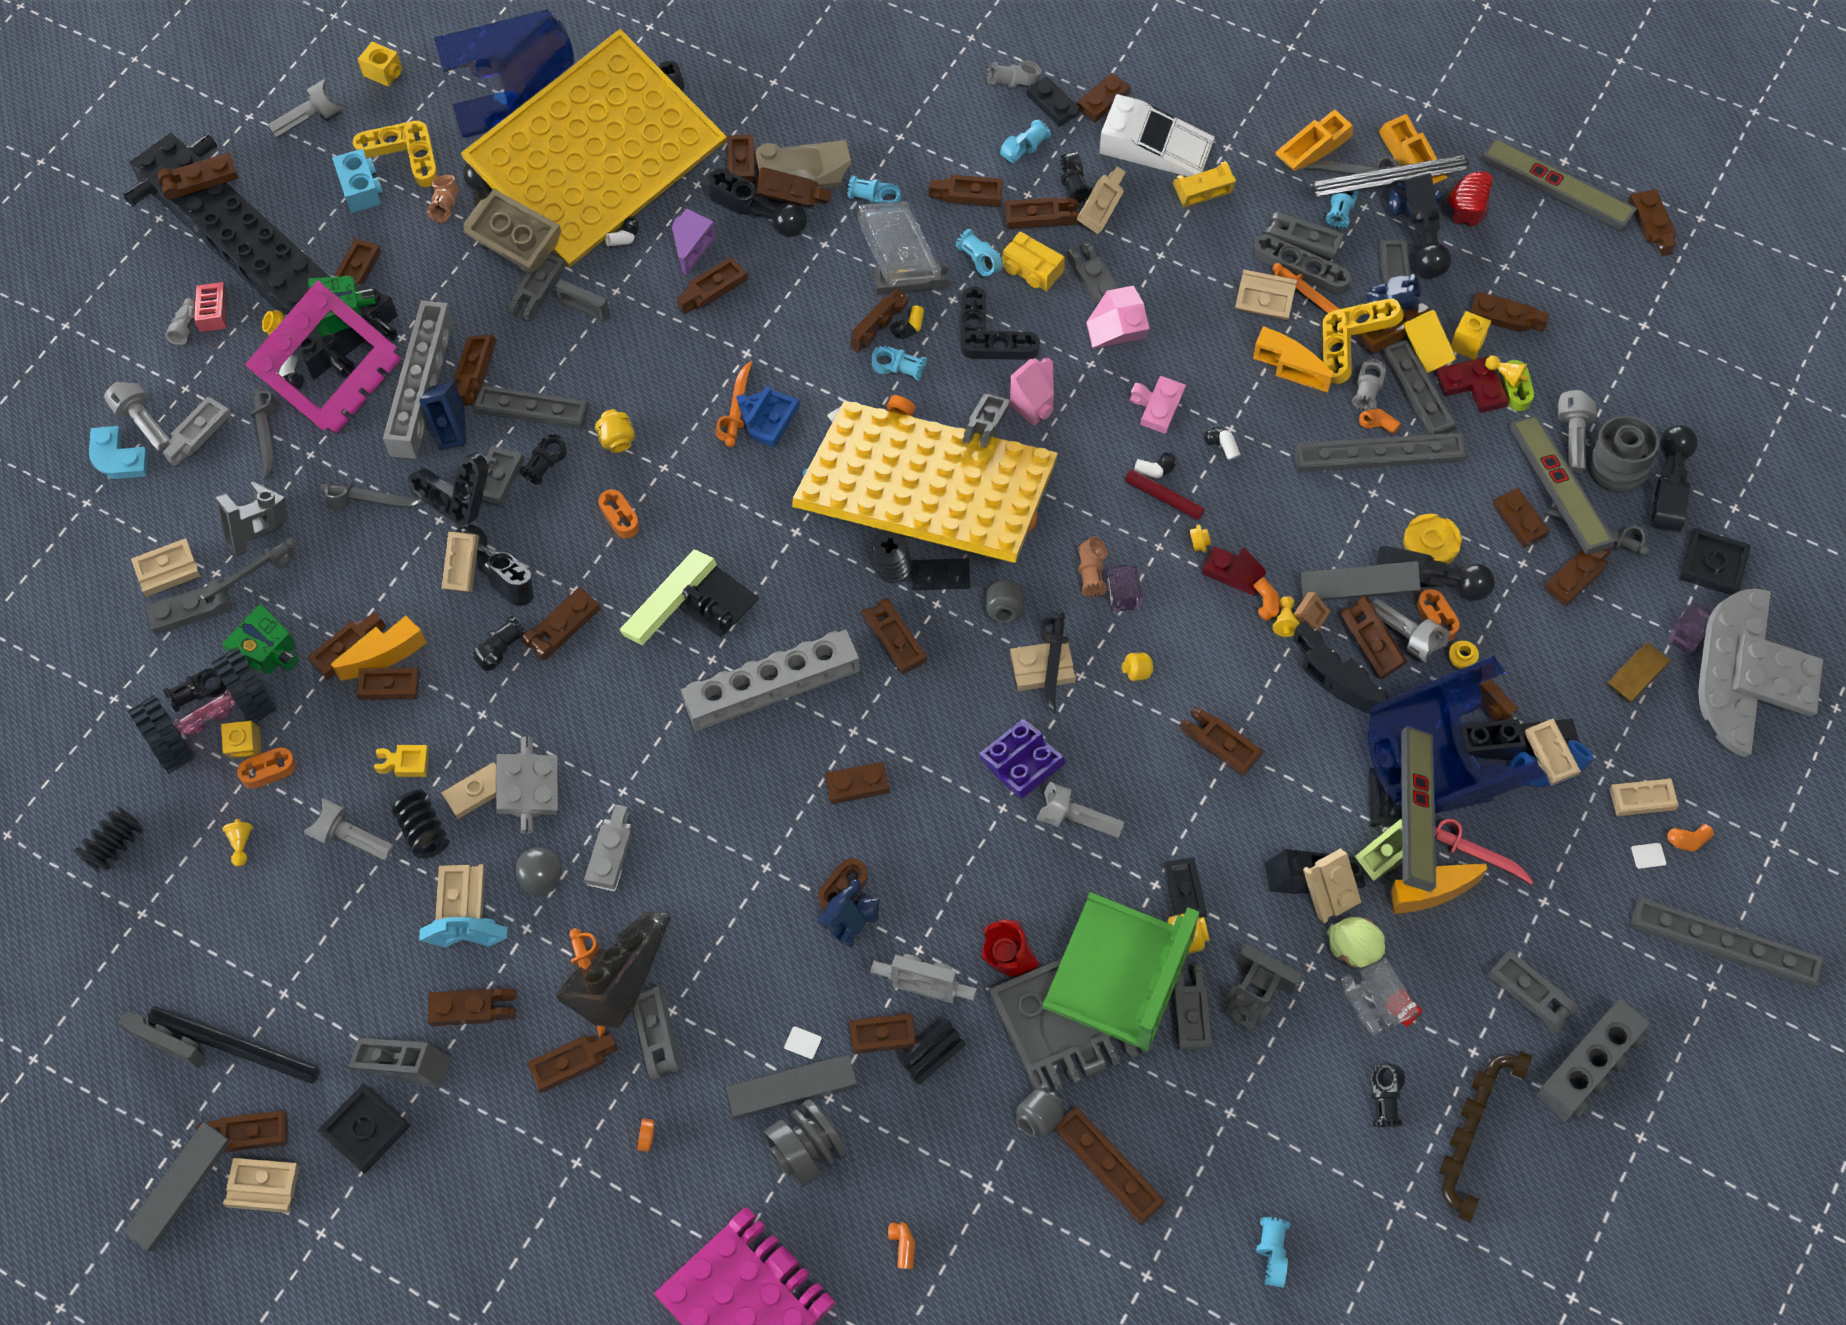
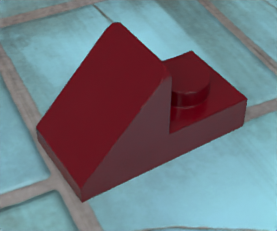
M1214 546L1203 567L1202 574L1255 596L1257 590L1253 585L1262 577H1265L1266 570L1244 547H1242L1237 556Z

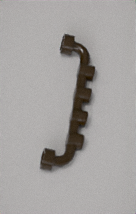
M1520 1051L1519 1056L1511 1054L1498 1055L1490 1060L1485 1072L1477 1071L1471 1087L1476 1089L1477 1093L1474 1100L1467 1098L1461 1113L1462 1117L1467 1118L1463 1129L1456 1126L1450 1145L1456 1147L1452 1157L1445 1155L1439 1174L1445 1176L1442 1185L1445 1201L1450 1207L1460 1212L1458 1219L1470 1224L1480 1199L1467 1194L1464 1200L1458 1197L1455 1187L1499 1070L1503 1067L1514 1068L1512 1075L1525 1079L1533 1055Z

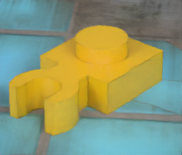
M397 745L396 753H391L388 749L384 748L376 750L378 758L387 759L383 764H374L377 773L385 774L394 769L396 777L427 776L429 757L427 745Z

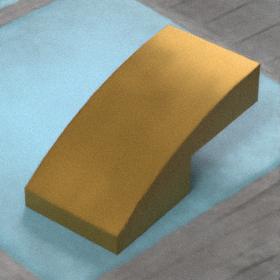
M1647 642L1612 677L1608 685L1632 703L1649 683H1652L1671 660Z

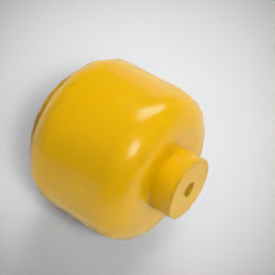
M1144 652L1130 653L1122 663V672L1127 673L1132 681L1148 679L1153 673L1152 659Z

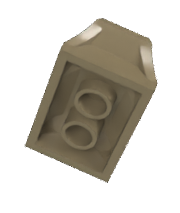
M846 140L783 148L776 144L766 143L758 147L757 151L754 152L758 174L760 168L765 167L812 179L818 182V188L823 189L842 186L841 181L844 173L852 164Z
M495 189L491 191L486 199L480 200L463 224L465 227L463 232L467 236L514 262L522 271L527 273L537 271L544 264L556 247L561 233L560 225Z

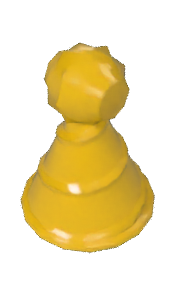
M1492 355L1486 359L1485 365L1489 370L1498 369L1512 385V388H1515L1520 380L1527 382L1529 377L1523 375L1527 368L1526 363H1500V359Z
M1285 596L1279 601L1281 613L1273 624V631L1279 636L1291 637L1294 636L1295 629L1300 625V622L1291 611L1294 607L1293 598Z
M235 819L234 823H229L223 827L226 837L235 850L231 856V862L239 867L244 866L247 862V855L243 850L253 830V825L241 822V819Z

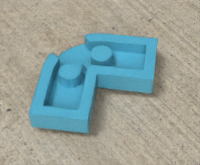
M119 426L91 428L89 457L93 466L98 471L106 474L111 479L147 476L148 451L145 447L121 449L122 431Z
M449 917L434 920L433 923L421 928L419 941L446 948L461 940H466L489 947L507 939L508 927L495 924L494 920L487 918Z

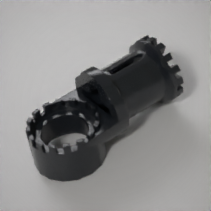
M1076 151L1061 155L1060 162H1063L1061 166L1064 165L1062 170H1066L1061 176V183L1068 188L1070 198L1078 200L1079 203L1082 200L1084 202L1085 198L1088 199V196H1090L1092 188L1083 179V166L1080 156Z
M552 433L549 436L545 435V438H542L538 446L532 451L533 456L527 465L520 468V474L527 481L530 479V483L540 485L543 481L542 476L547 469L566 456L567 448L563 438L555 433L554 435ZM552 443L561 445L560 450L556 453H548L546 448Z
M513 616L507 618L508 622L496 631H490L488 633L489 639L479 644V648H475L476 652H473V660L483 670L490 671L495 669L503 660V654L507 651V647L519 638H522L526 633L521 624L517 625L519 622Z
M209 667V669L206 668L192 677H186L185 682L171 689H163L165 697L169 698L168 702H172L170 705L173 710L178 712L181 706L195 699L201 700L206 696L209 698L220 696L227 687L215 668ZM209 678H219V683L215 688H205V682Z
M1378 1064V1066L1374 1067L1375 1070L1372 1071L1373 1076H1371L1373 1088L1371 1099L1375 1101L1376 1113L1373 1127H1386V1125L1388 1127L1390 1125L1391 1127L1401 1126L1402 1120L1398 1119L1397 1099L1400 1098V1089H1402L1405 1083L1404 1071L1396 1064ZM1390 1069L1393 1072L1394 1080L1387 1087L1384 1084L1383 1075Z

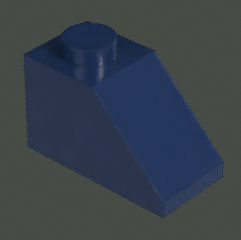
M455 382L429 387L419 399V402L439 450L464 445L466 443L465 409Z

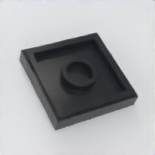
M1694 528L1679 580L1733 595L1740 590L1751 545Z
M363 1083L318 1130V1133L365 1175L410 1125Z

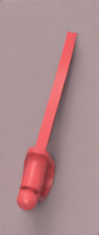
M1446 819L1438 827L1435 826L1436 840L1452 846L1450 853H1454L1455 849L1507 871L1529 885L1533 884L1526 871L1514 861L1461 838L1462 826L1458 821ZM1450 825L1455 828L1457 835L1441 829V827Z

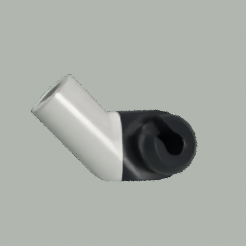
M632 216L627 217L619 232L606 234V245L610 247L631 244L639 230L638 220Z
M291 355L281 366L279 374L295 388L300 389L303 386L304 378L302 374L299 376L295 372L298 359Z
M1212 427V430L1205 432L1206 443L1209 445L1214 443L1221 445L1227 460L1241 456L1231 432L1220 427Z
M1166 452L1155 463L1137 459L1134 470L1148 477L1160 478L1174 470L1176 457L1172 453Z

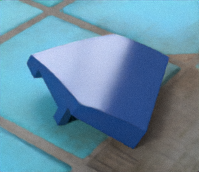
M770 386L765 387L762 392L745 397V394L736 396L749 436L774 448L801 406L799 399L777 391L771 392Z

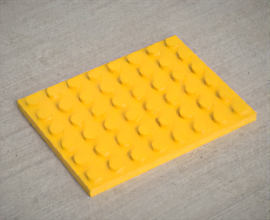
M619 29L466 148L461 154L462 158L492 189L501 192L560 225L561 233L553 252L559 258L564 259L566 265L570 268L603 242L607 233H614L624 224V220L627 217L635 216L724 144L727 136Z
M844 401L793 496L792 507L1016 563L1056 464L1058 453L1045 448H1036L993 436L988 447L983 448L980 447V437L982 434L975 433L973 440L968 444L963 442L966 429L950 427L938 422L914 418L910 415H901L886 411L885 409L861 405L857 402Z

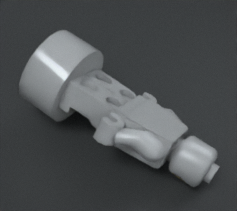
M191 298L184 300L183 306L180 307L172 319L173 323L169 324L165 336L172 344L184 345L187 343L190 335V330L187 326L190 320L195 317V302Z

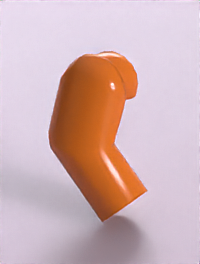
M1382 409L1366 410L1359 416L1360 425L1364 428L1383 427L1390 433L1395 434L1401 426V422Z
M1262 577L1253 587L1263 598V606L1258 609V614L1263 620L1268 621L1279 613L1280 597L1266 578Z
M1703 824L1695 832L1673 828L1668 832L1667 840L1678 849L1694 852L1714 836V831L1707 824Z
M900 1221V1224L892 1222L888 1227V1238L890 1240H899L897 1268L913 1269L915 1240L908 1224Z

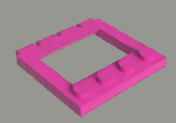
M317 280L245 363V366L323 431L329 428L337 434L350 420L342 413L343 409L354 415L368 399L360 390L363 388L372 394L386 378L378 369L381 367L390 373L402 358L394 352L397 346L323 283ZM331 310L373 345L374 348L320 409L277 371Z

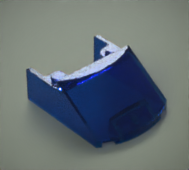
M548 9L434 38L444 72L470 66L472 74L476 77L487 78L500 74L503 92L453 104L463 138L488 132L574 65V52L568 32L563 23L554 18L552 12Z
M1495 656L1486 658L1370 707L1369 714L1371 716L1367 738L1371 760L1384 789L1401 808V731L1406 726L1433 735L1435 814L1494 801L1493 797L1548 775L1546 769L1537 760L1514 769L1503 763H1495L1481 769L1477 757L1467 755L1459 729L1460 725L1463 724L1461 716L1476 710L1482 703L1483 696L1479 686L1480 683L1506 673L1504 666Z

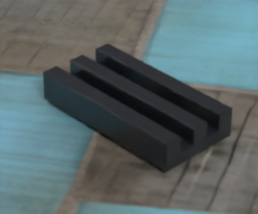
M1370 768L1368 771L1370 827L1382 825V827L1388 828V826H1393L1402 819L1400 769ZM1377 775H1380L1381 777L1382 817H1378L1377 814ZM1387 776H1393L1394 818H1389Z
M946 1018L898 1058L907 1073L918 1085L924 1082L966 1045L965 1041L959 1037L958 1031L952 1027L953 1024ZM947 1031L948 1034L944 1038H942L937 1044L928 1049L925 1052V1054L922 1057H920L915 1063H913L912 1065L909 1063L926 1047H928L933 1041H935L940 1035Z

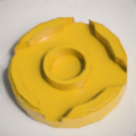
M1432 513L1420 515L1413 519L1405 530L1403 539L1405 550L1434 557V560L1446 562V564L1451 563L1459 554L1462 542L1460 530L1453 521L1448 518L1443 519L1439 515Z

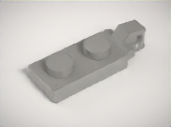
M206 397L171 433L170 445L163 451L167 461L177 466L185 459L186 455L189 457L193 452L195 453L232 415L230 409L214 399Z
M615 805L611 820L605 819L603 825H601L584 877L585 884L615 890L632 837L630 832L632 826L631 824H626L629 817L628 807Z

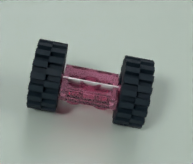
M238 647L211 662L227 687V691L184 716L172 721L155 695L128 710L147 744L168 774L195 758L181 735L188 732L189 736H193L206 728L204 722L215 717L218 721L233 712L230 707L235 705V702L247 721L254 723L277 710Z

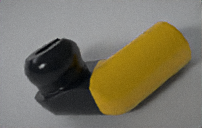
M912 306L908 321L900 320V323L898 321L894 323L893 331L897 337L906 339L921 330L924 316L923 307Z

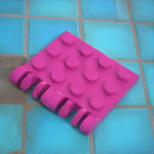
M748 1207L743 1208L735 1215L722 1231L654 1293L656 1298L681 1325H816L835 1306L836 1301L826 1292L808 1310L806 1309L823 1290L819 1283L812 1285L799 1301L795 1298L792 1292L805 1282L809 1275L808 1271L805 1268L799 1270L788 1280L785 1286L783 1285L782 1281L797 1268L799 1262L784 1246L778 1248L765 1263L761 1261L777 1245L779 1240L774 1235L767 1238L755 1252L748 1247L765 1228V1225L759 1220L746 1230L756 1219L755 1214Z

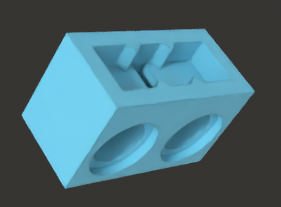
M363 149L332 157L351 213L381 205L378 194L383 193L378 177H372V174L376 173L372 158L366 159Z

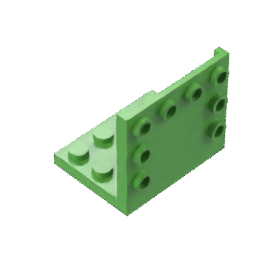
M1090 892L1046 999H1044L1042 1008L1149 1051L1194 940L1200 912L1187 907L1184 917L1178 915L1174 925Z

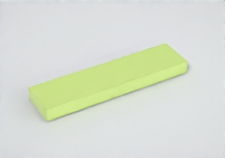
M694 549L620 628L622 635L643 646L685 600V595L682 594L683 589L687 585L698 586L717 565L714 558Z

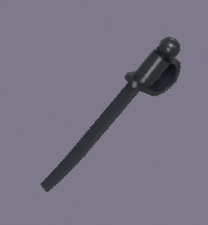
M1061 611L1056 612L1054 616L1043 619L1040 628L1041 638L1045 642L1050 643L1045 678V696L1054 714L1056 713V685L1062 644H1067L1069 640L1068 637L1063 636L1065 614ZM1049 624H1053L1052 633L1045 630V627Z

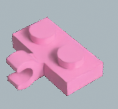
M1160 376L1152 393L1146 386L1135 383L1129 401L1146 407L1140 425L1166 434L1186 385Z

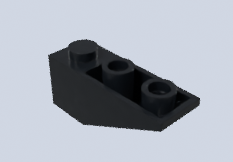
M1291 849L1283 850L1265 862L1269 891L1289 894L1310 893L1303 869L1314 867L1315 862L1330 854ZM1348 856L1357 888H1364L1366 883L1362 865L1355 857Z

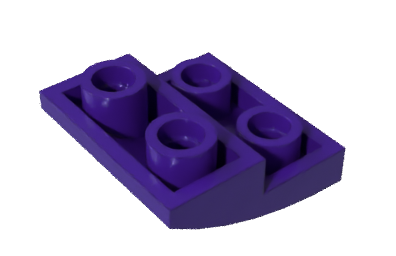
M1024 719L979 753L980 758L988 768L1021 799L1066 764L1064 756L1045 742L1042 733Z

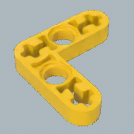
M411 121L358 133L353 138L355 151L363 149L366 158L408 150L415 182L421 187L432 186L433 180L438 177L429 132L426 124L421 121ZM419 132L421 141L415 140L414 133ZM389 136L398 137L393 143L385 142V139ZM420 150L428 152L424 157L414 156ZM426 166L428 175L423 176L421 167Z
M1385 299L1332 311L1323 319V362L1333 372L1331 383H1344L1351 376L1352 335L1393 327L1402 321L1404 312L1397 300ZM1361 315H1370L1366 322L1356 323ZM1340 321L1337 324V330L1339 333H1336L1333 327L1336 325V322ZM1338 342L1344 343L1341 350L1337 352L1331 351V347ZM1335 361H1338L1340 366L1342 367L1339 368L1338 373H1334L1337 371V364Z

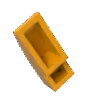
M1334 109L1320 122L1316 120L1311 122L1277 150L1276 155L1293 171L1301 169L1328 155L1353 136V125Z
M1407 114L1385 123L1378 131L1385 145L1400 166L1437 159L1424 133H1417ZM1447 175L1432 176L1433 185L1448 178Z
M1262 327L1255 345L1253 359L1277 366L1275 376L1328 393L1333 372L1324 362L1297 341L1280 332Z
M405 616L384 634L375 627L332 662L331 666L341 681L358 678L359 668H387L413 654L426 644V640L421 629Z
M1487 865L1436 866V888L1431 892L1403 884V879L1395 880L1391 889L1394 914L1432 908L1458 897L1482 880L1487 871Z

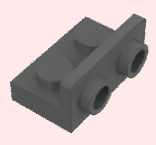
M491 446L487 456H484L488 464V474L480 507H482L484 501L503 506L525 460L522 453Z

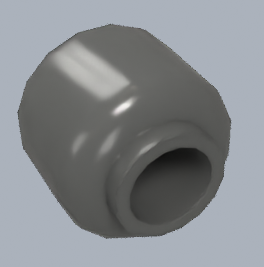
M1000 580L988 588L986 610L992 619L999 623H1010L1022 615L1024 593L1019 584L1009 580Z
M1039 1089L1029 1094L1016 1109V1123L1020 1130L1029 1137L1044 1138L1049 1135L1063 1121L1064 1113L1061 1107V1099L1054 1092H1046Z

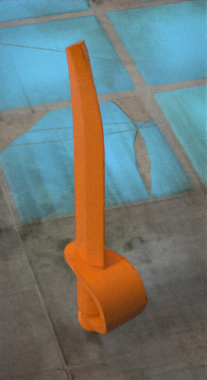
M1280 263L1273 265L1272 270L1275 276L1297 280L1296 289L1327 313L1339 310L1338 307L1304 282L1302 274L1296 276L1287 268H1283Z
M752 361L741 369L736 378L729 416L719 418L716 424L715 435L719 440L724 441L727 447L732 448L736 444L738 428H743L745 422L740 420L741 410L736 396L745 393ZM727 427L726 433H724L720 428Z
M574 928L569 933L576 955L575 958L571 959V963L573 965L578 964L595 1016L598 1038L600 1039L604 1036L606 1028V1008L590 961L599 953V943L592 934L581 933L579 929ZM584 939L593 941L592 948L589 951L586 949Z

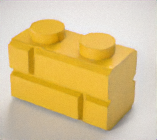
M1019 232L1002 253V266L1011 275L1015 276L1017 274L1026 279V282L1033 288L1039 287L1044 291H1048L1055 280L1057 281L1064 272L1065 257L1023 232Z

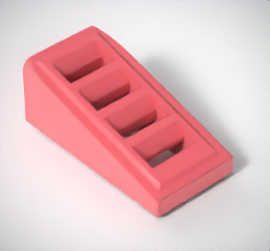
M224 282L198 285L196 287L194 316L199 332L227 329ZM217 298L215 300L204 301V299Z

